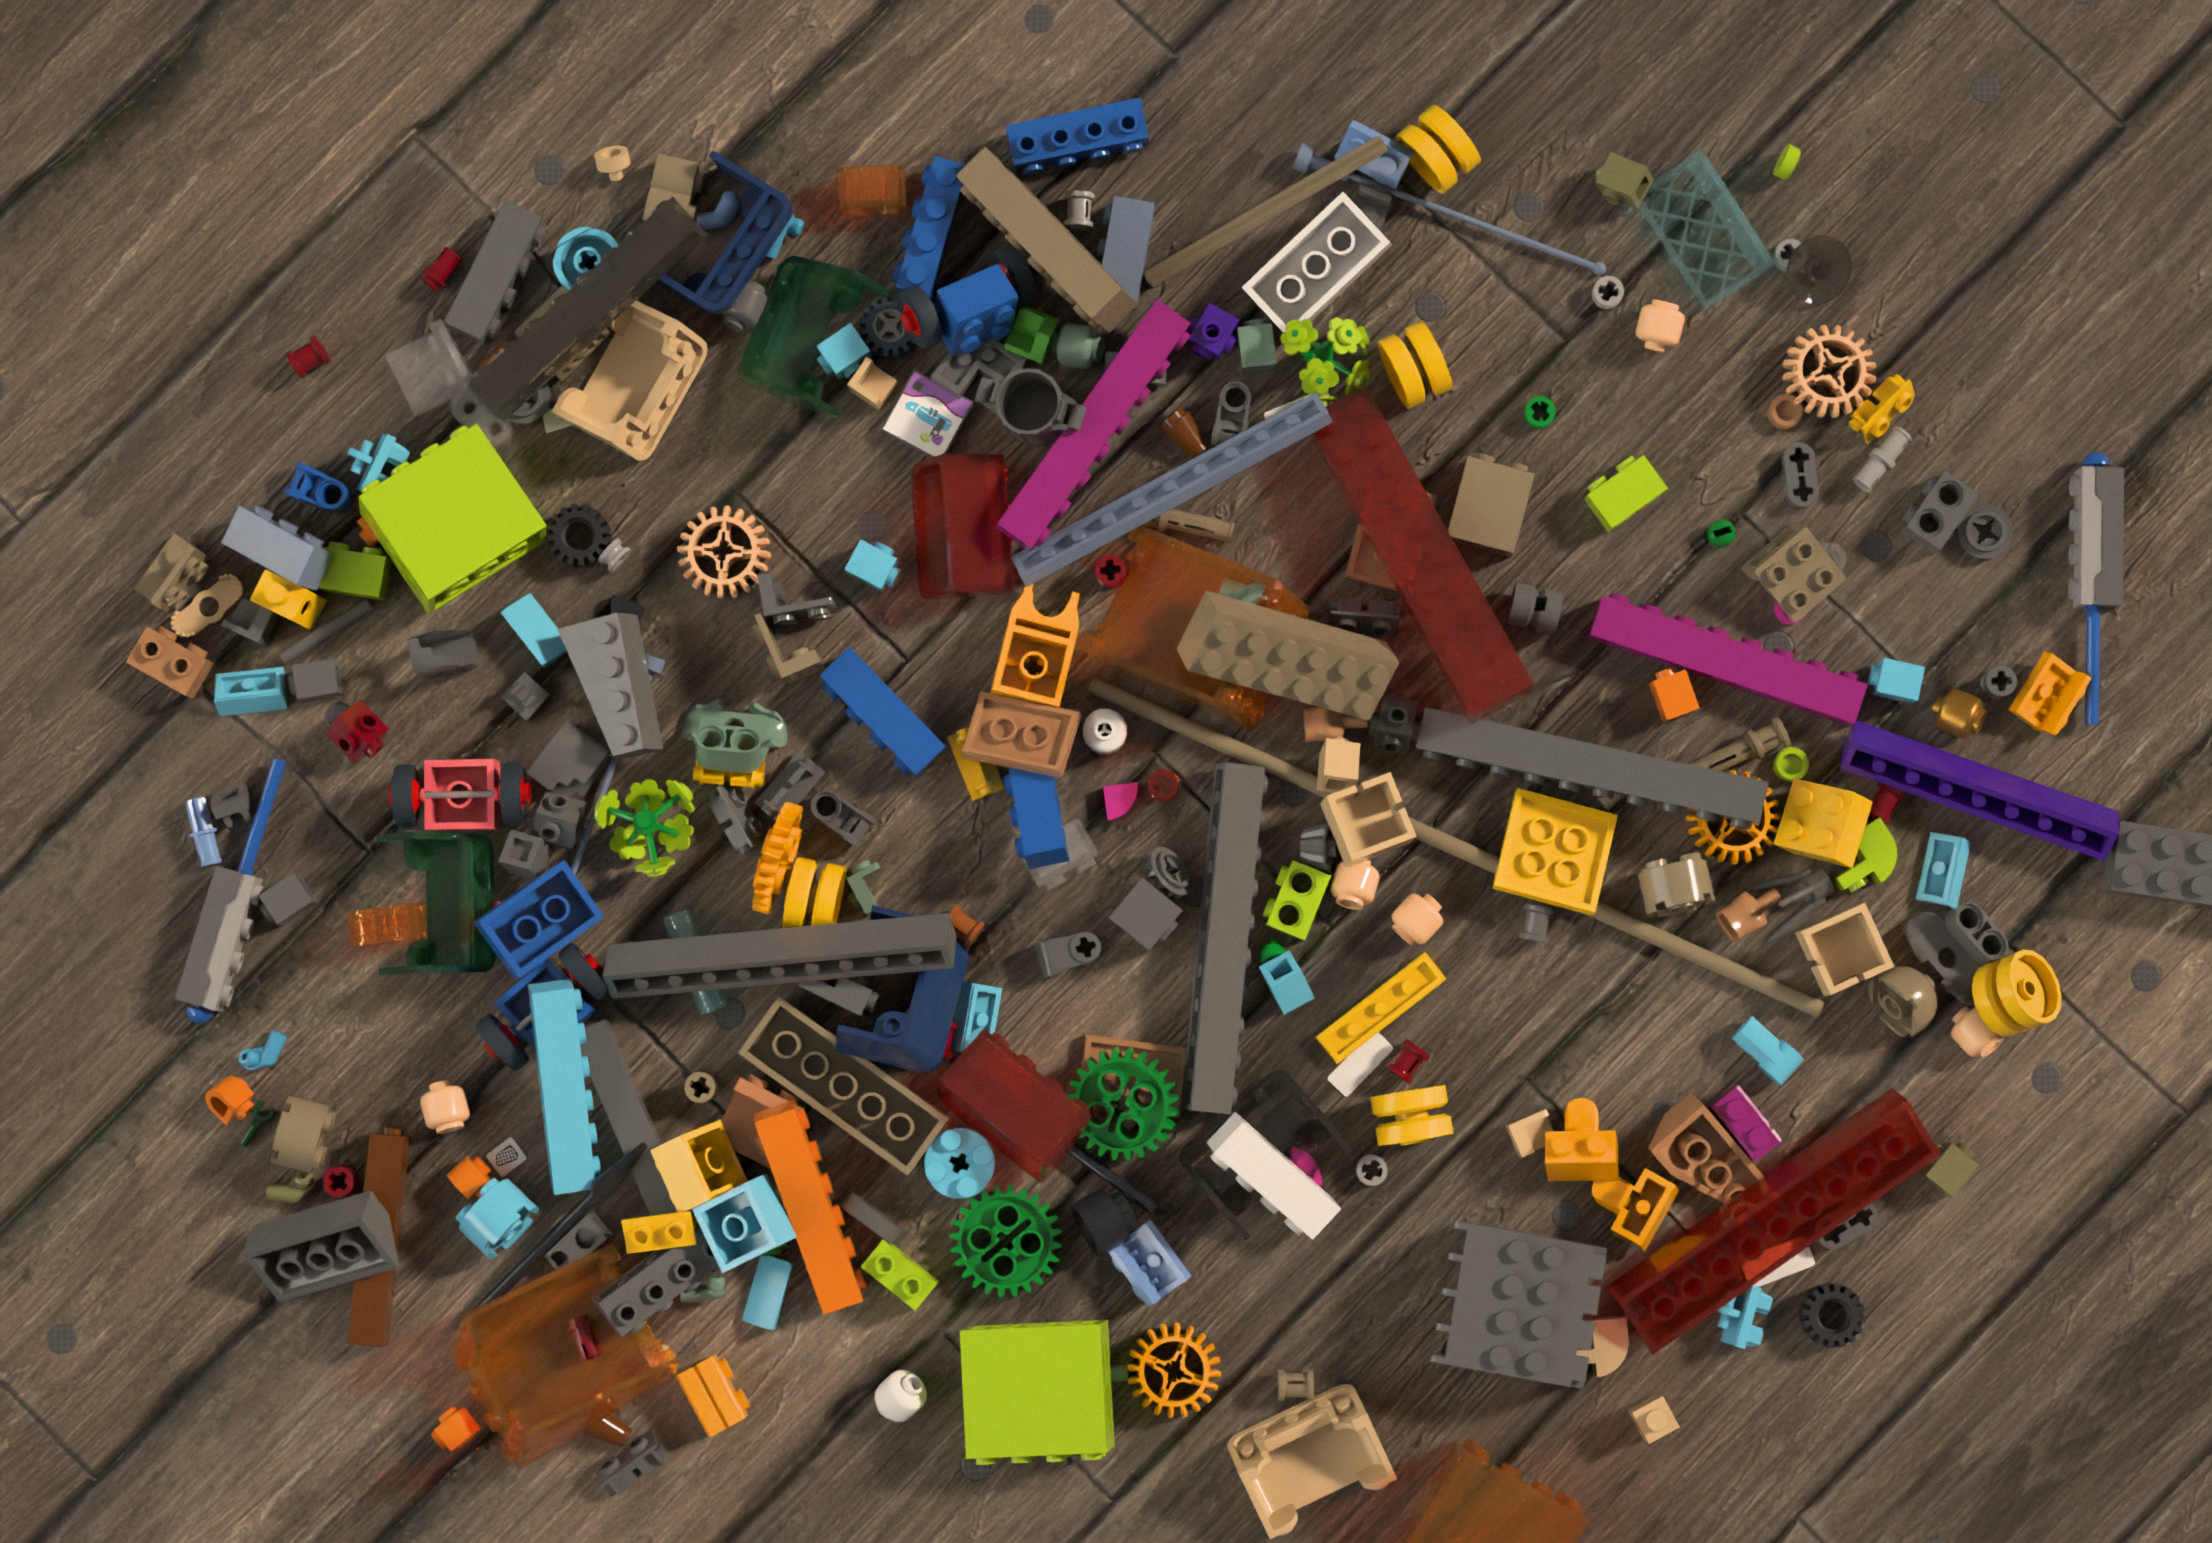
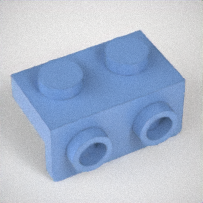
M1352 120L1335 155V159L1342 157L1372 138L1380 136L1387 146V152L1357 170L1374 178L1380 184L1396 189L1407 170V165L1414 151Z
M1150 1219L1129 1234V1242L1109 1252L1116 1269L1124 1273L1132 1284L1135 1295L1141 1301H1144L1148 1307L1154 1305L1162 1297L1191 1277L1188 1270Z

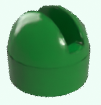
M1725 519L1714 521L1707 530L1709 542L1718 548L1727 547L1734 541L1736 536L1734 525ZM1729 527L1731 533L1715 538L1714 531Z
M1271 939V944L1263 942L1259 948L1261 965L1285 953L1284 945L1275 939Z

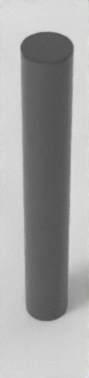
M367 598L363 599L279 652L280 658L285 664H288L372 611L371 603Z

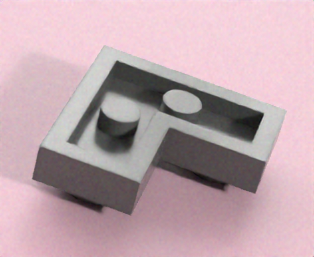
M991 338L980 344L976 350L965 354L961 352L952 356L948 352L931 375V381L960 399L978 373L988 379L1006 377L1021 368L1024 369L1027 365V360L1014 352L1006 350L1002 343Z

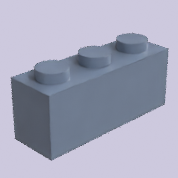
M1114 196L1113 205H1106L1103 225L1109 227L1107 238H1100L1097 259H1103L1102 266L1138 302L1155 203Z
M254 505L251 510L238 506L221 543L296 585L317 590L334 555L333 552L322 547L324 541L306 532L304 536L298 534L299 527L286 520L279 519L278 522L272 519L274 513L263 507Z

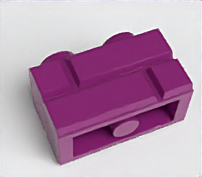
M1733 1085L1707 1106L1721 1126L1752 1162H1757L1783 1141L1774 1129H1770L1769 1122L1739 1085Z

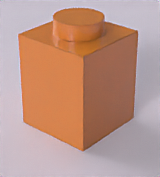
M1675 667L1655 673L1657 680L1652 681L1649 687L1663 723L1700 709L1686 670L1676 672Z

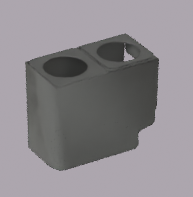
M438 629L407 639L414 673L426 679H433L480 667L474 635L466 629L456 631L452 629L440 631Z
M566 720L526 773L550 792L567 797L572 792H577L580 796H584L611 761L613 755L610 750Z

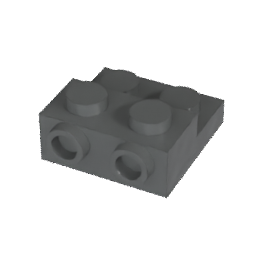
M864 977L839 978L836 986H833L835 979L798 982L797 986L864 1017L867 1012L874 1013L882 997V994L870 988L873 982Z

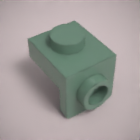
M866 860L850 869L853 875L846 878L853 890L852 893L848 894V897L857 913L863 910L867 916H870L872 905L878 906L864 880L882 870L878 862L871 865L869 860Z

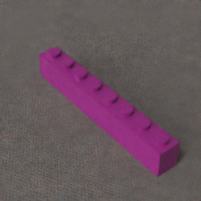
M1157 299L1082 403V406L1087 407L1080 431H1062L995 528L1027 551L1034 545L1038 548L1042 546L1052 532L1046 528L1053 517L1060 520L1071 505V502L1066 499L1072 490L1081 491L1091 477V474L1087 472L1089 466L1093 461L1100 464L1111 448L1106 442L1113 433L1120 435L1131 420V418L1126 416L1133 404L1139 408L1151 392L1146 386L1154 376L1158 380L1161 378L1171 364L1166 360L1173 348L1179 352L1190 337V334L1186 332V329L1191 324L1189 321Z
M1610 593L1609 597L1603 595L1599 599L1587 639L1670 667H1675L1682 671L1686 670L1688 673L1846 726H1851L1856 722L1868 684L1859 681L1860 676L1843 670L1840 671V674L1827 671L1826 664L1808 659L1807 663L1794 660V654L1783 649L1775 648L1774 652L1761 649L1762 643L1756 640L1742 637L1741 641L1727 637L1729 632L1723 629L1709 626L1708 630L1696 627L1694 626L1696 621L1685 616L1676 615L1675 619L1663 616V610L1652 605L1643 604L1642 608L1629 604V598L1619 594Z

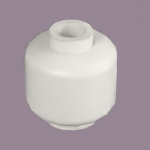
M1098 709L1085 719L1083 738L1086 745L1092 751L1098 754H1112L1124 745L1127 738V725L1124 718L1118 712L1112 709ZM1103 724V729L1098 732L1099 726ZM1106 724L1111 727L1112 731L1106 729ZM1104 733L1109 734L1108 736H1101Z
M897 1370L891 1373L879 1384L875 1391V1402L878 1411L885 1418L895 1422H904L910 1419L923 1407L927 1400L924 1383L917 1375L907 1370Z

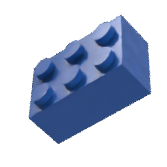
M562 860L552 865L473 923L513 979H519L603 919L604 915L567 863Z

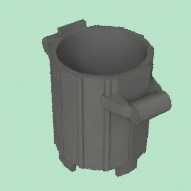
M1021 368L1006 377H994L991 379L981 377L974 400L977 403L984 404L988 410L998 415L1009 433L1029 447H1046L1054 443L1062 431H1080L1087 407L1077 404L1074 399L1064 394L1053 377H1050L1040 369ZM995 384L994 389H993V393H992V396H991V399H990L991 403H988L989 398H990V394H991V391H992V388H993V385Z

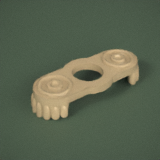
M232 574L220 575L218 577L219 581L208 590L199 592L194 597L193 602L182 611L174 612V615L171 617L173 620L171 621L172 630L181 637L190 638L199 634L210 624L220 621L226 611L242 598V582ZM207 597L215 598L219 604L217 613L210 617L204 616L200 611V603Z

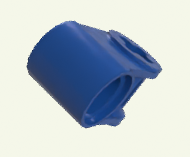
M296 461L295 468L297 470L289 488H284L283 494L333 514H344L351 509L354 503V495L350 488L340 481L325 475L323 472ZM334 489H340L342 493L341 499L336 504L330 505L328 502L329 494Z

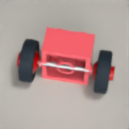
M495 759L424 760V788L420 786L415 765H396L392 775V784L389 786L388 799L389 805L392 806L395 824L399 827H413L417 825L422 802L425 809V830L429 832L501 831V814L505 824H524L527 804H530L531 787L530 783H527L524 765L520 762L504 763L500 776V762Z

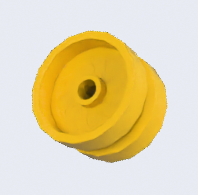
M1432 104L1419 115L1420 128L1408 125L1396 135L1395 140L1414 151L1409 163L1420 177L1434 190L1445 194L1458 181L1456 171L1468 174L1480 164L1481 158L1473 142L1457 122L1439 106Z
M1423 321L1405 328V344L1395 334L1377 341L1378 352L1386 373L1399 399L1408 410L1425 402L1426 393L1424 386L1435 397L1453 389L1452 379L1443 354Z
M797 857L786 889L782 928L807 926L810 915H812L811 926L837 923L845 886L846 866L828 863L823 868L819 883H817L818 866L816 861Z
M2023 949L2003 959L1987 963L1978 968L1973 977L1972 994L1975 1007L1988 1028L2000 1036L2012 1037L2030 1028L2047 1024L2056 1019L2061 1009L2062 995L2058 979L2048 962L2033 950Z
M1445 1085L1370 1097L1373 1115L1377 1117L1395 1115L1396 1119L1393 1122L1379 1124L1375 1128L1378 1146L1398 1143L1401 1146L1432 1141L1434 1137L1454 1134L1451 1116L1445 1113L1428 1115V1109L1444 1107L1448 1103Z

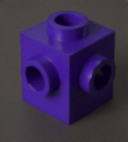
M1209 303L1203 315L1200 317L1196 314L1187 328L1186 332L1190 334L1188 344L1193 347L1191 352L1206 361H1209L1210 358L1219 361L1222 354L1228 356L1238 340L1234 333L1239 326V319ZM1208 333H1215L1217 336L1214 337V338H1211V337L1207 336V334H1208Z

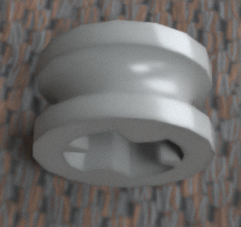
M1786 239L1780 242L1773 253L1775 266L1784 272L1797 270L1806 258L1805 247L1795 239ZM1785 247H1789L1791 252H1797L1798 256L1793 260L1794 264H1790L1788 259L1782 260L1781 255L1785 252Z
M1614 276L1601 277L1592 289L1591 296L1593 302L1602 309L1616 307L1624 295L1623 284ZM1607 284L1614 287L1612 292L1617 291V297L1611 296L1609 301L1603 300V293L1599 294L1598 292L1599 288L1604 289Z
M619 538L608 545L598 558L601 564L606 563L608 565L607 570L611 573L623 564L632 551L629 547L623 548L621 546L622 541Z
M1365 1155L1356 1165V1175L1365 1185H1379L1387 1177V1164L1377 1155ZM1372 1160H1375L1380 1164L1377 1168H1381V1174L1379 1177L1373 1176L1371 1180H1367L1364 1178L1366 1172H1362V1166L1364 1164L1370 1165Z

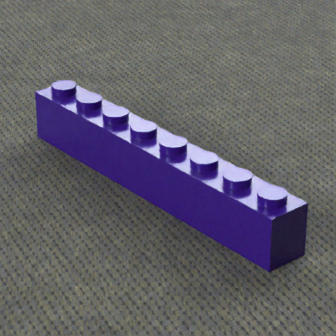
M1857 720L1852 725L1842 748L1841 770L2104 861L2119 835V811Z

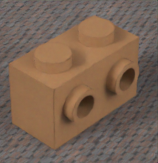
M146 626L126 663L179 693L194 699L214 664L205 658L208 652L189 642L187 647L175 642L178 635L162 626H159L157 631Z

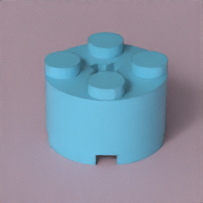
M579 227L566 233L560 239L553 257V268L558 280L571 295L584 303L604 301L618 292L627 278V264L622 250L610 234L591 227ZM589 259L594 262L595 266L590 271L586 268L587 265L585 263Z
M954 1128L939 1134L926 1151L924 1167L929 1182L938 1192L947 1197L962 1199L976 1195L990 1183L995 1172L996 1159L991 1144L981 1133L969 1128ZM963 1153L967 1156L965 1162L970 1165L968 1170L963 1168L958 1173L954 1170L955 1164L951 1162L952 1157H959Z
M496 1178L491 1179L480 1191V1194L483 1196L474 1205H466L456 1216V1220L460 1223L459 1230L489 1259L499 1256L494 1250L500 1246L506 1250L512 1246L532 1224L533 1220L529 1217L530 1213L538 1214L539 1208L509 1179H504L500 1182Z

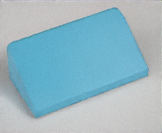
M531 593L500 612L544 668H547L567 652L557 626Z
M284 667L215 674L214 704L220 716L287 709Z
M1930 832L1916 900L1950 908L1957 907L1971 846L1969 840L1963 837Z
M963 982L953 1023L957 1024V1029L953 1032L951 1050L991 1057L1002 988Z
M760 1255L742 1321L771 1331L776 1330L795 1262L771 1255Z

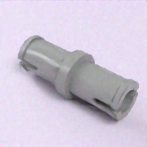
M1895 426L1880 447L1874 448L1870 452V459L1852 479L1854 484L1861 490L1870 493L1886 471H1891L1896 465L1895 459L1907 444L1912 441L1910 434L1901 427Z

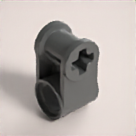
M1230 382L1221 391L1218 411L1213 425L1212 446H1216L1217 443H1223L1248 429L1251 393L1249 388L1241 382ZM1237 390L1244 394L1245 402L1242 406L1231 407L1227 404L1225 397L1230 391Z
M831 791L818 792L811 801L813 815L833 829L835 834L858 849L861 846L860 840L870 825H875L878 821L855 804H850ZM831 797L835 800L837 806L832 815L822 816L818 813L817 804L821 798ZM861 819L855 830L850 833L856 822Z
M1090 931L1066 937L1061 936L1033 945L1043 978L1092 962L1101 955L1103 949L1100 937ZM1086 937L1088 942L1094 941L1096 944V948L1091 950L1092 956L1087 957L1085 952L1079 953L1077 950V946L1082 944L1081 938Z

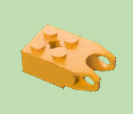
M1024 584L1022 595L1012 607L990 693L1060 707L1079 629L1077 604L1080 593L1072 592L1064 611L1057 616L1047 617L1035 609L1032 592L1033 584L1027 587ZM1029 662H1035L1036 669L1040 670L1041 673L1030 675L1028 670L1024 669V665L1028 666Z

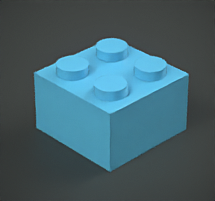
M767 1174L752 1179L692 1209L722 1273L797 1237Z

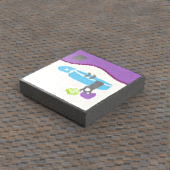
M913 370L881 431L942 464L971 412L974 402L964 396L960 399L956 398L933 383L930 378Z

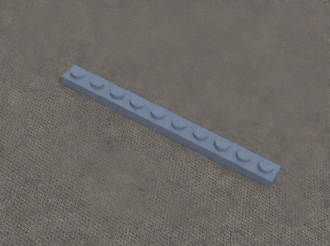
M1316 392L1048 536L1040 548L1034 545L1029 551L1024 549L1011 556L1027 587L1331 424L1333 421Z

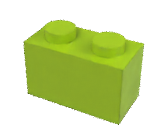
M1644 455L1637 460L1630 456L1615 467L1619 472L1609 480L1602 476L1587 487L1591 493L1584 500L1608 533L1661 496L1668 489Z
M329 542L328 547H324L333 552L334 555L317 591L385 601L392 560L383 556V550L363 547L362 553L349 551V545L337 542Z

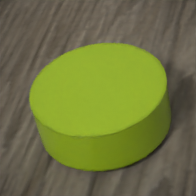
M1787 144L1778 158L1773 175L1783 180L1788 179L1798 163L1801 154L1800 149Z
M1787 747L1780 750L1773 759L1775 775L1785 782H1793L1794 778L1802 779L1809 769L1807 755L1796 747Z

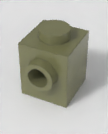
M1613 152L1609 154L1606 161L1599 165L1595 177V183L1600 189L1603 199L1614 205H1620L1622 202L1639 209L1654 180L1647 166Z
M1945 1142L1943 1146L1937 1144L1926 1157L1929 1163L1919 1175L1943 1195L1953 1198L1980 1165L1972 1160L1975 1154L1961 1142H1958L1956 1145Z

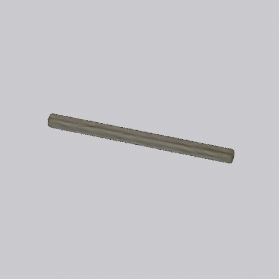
M1380 136L1372 138L1144 272L1147 283L1151 287H1156L1383 155L1388 150L1384 140Z

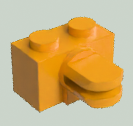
M1577 1098L1570 1101L1565 1109V1131L1545 1132V1166L1548 1181L1618 1180V1142L1616 1130L1599 1131L1598 1109L1593 1101L1586 1098Z
M1646 1168L1636 1185L1619 1176L1618 1180L1594 1181L1592 1185V1195L1595 1201L1618 1215L1611 1227L1613 1234L1644 1252L1679 1193L1675 1184Z

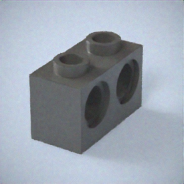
M1946 470L1938 477L1933 474L1921 489V492L1925 494L1918 505L1913 502L1901 518L1906 523L1900 531L1932 554H1936L1943 548L1980 495ZM1946 488L1953 493V505H1946L1940 500V489ZM1922 516H1927L1933 520L1935 524L1933 533H1926L1921 529L1919 521Z

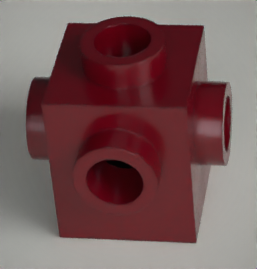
M360 700L338 715L326 735L355 764L365 756L371 759L378 754L385 745L382 740L390 729Z

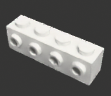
M1236 1112L1207 1141V1144L1214 1152L1210 1156L1211 1159L1224 1171L1229 1167L1238 1174L1235 1178L1236 1181L1248 1192L1251 1193L1253 1189L1257 1190L1263 1196L1260 1202L1273 1214H1276L1278 1210L1287 1217L1284 1221L1285 1224L1298 1236L1304 1232L1313 1240L1341 1210L1336 1201Z

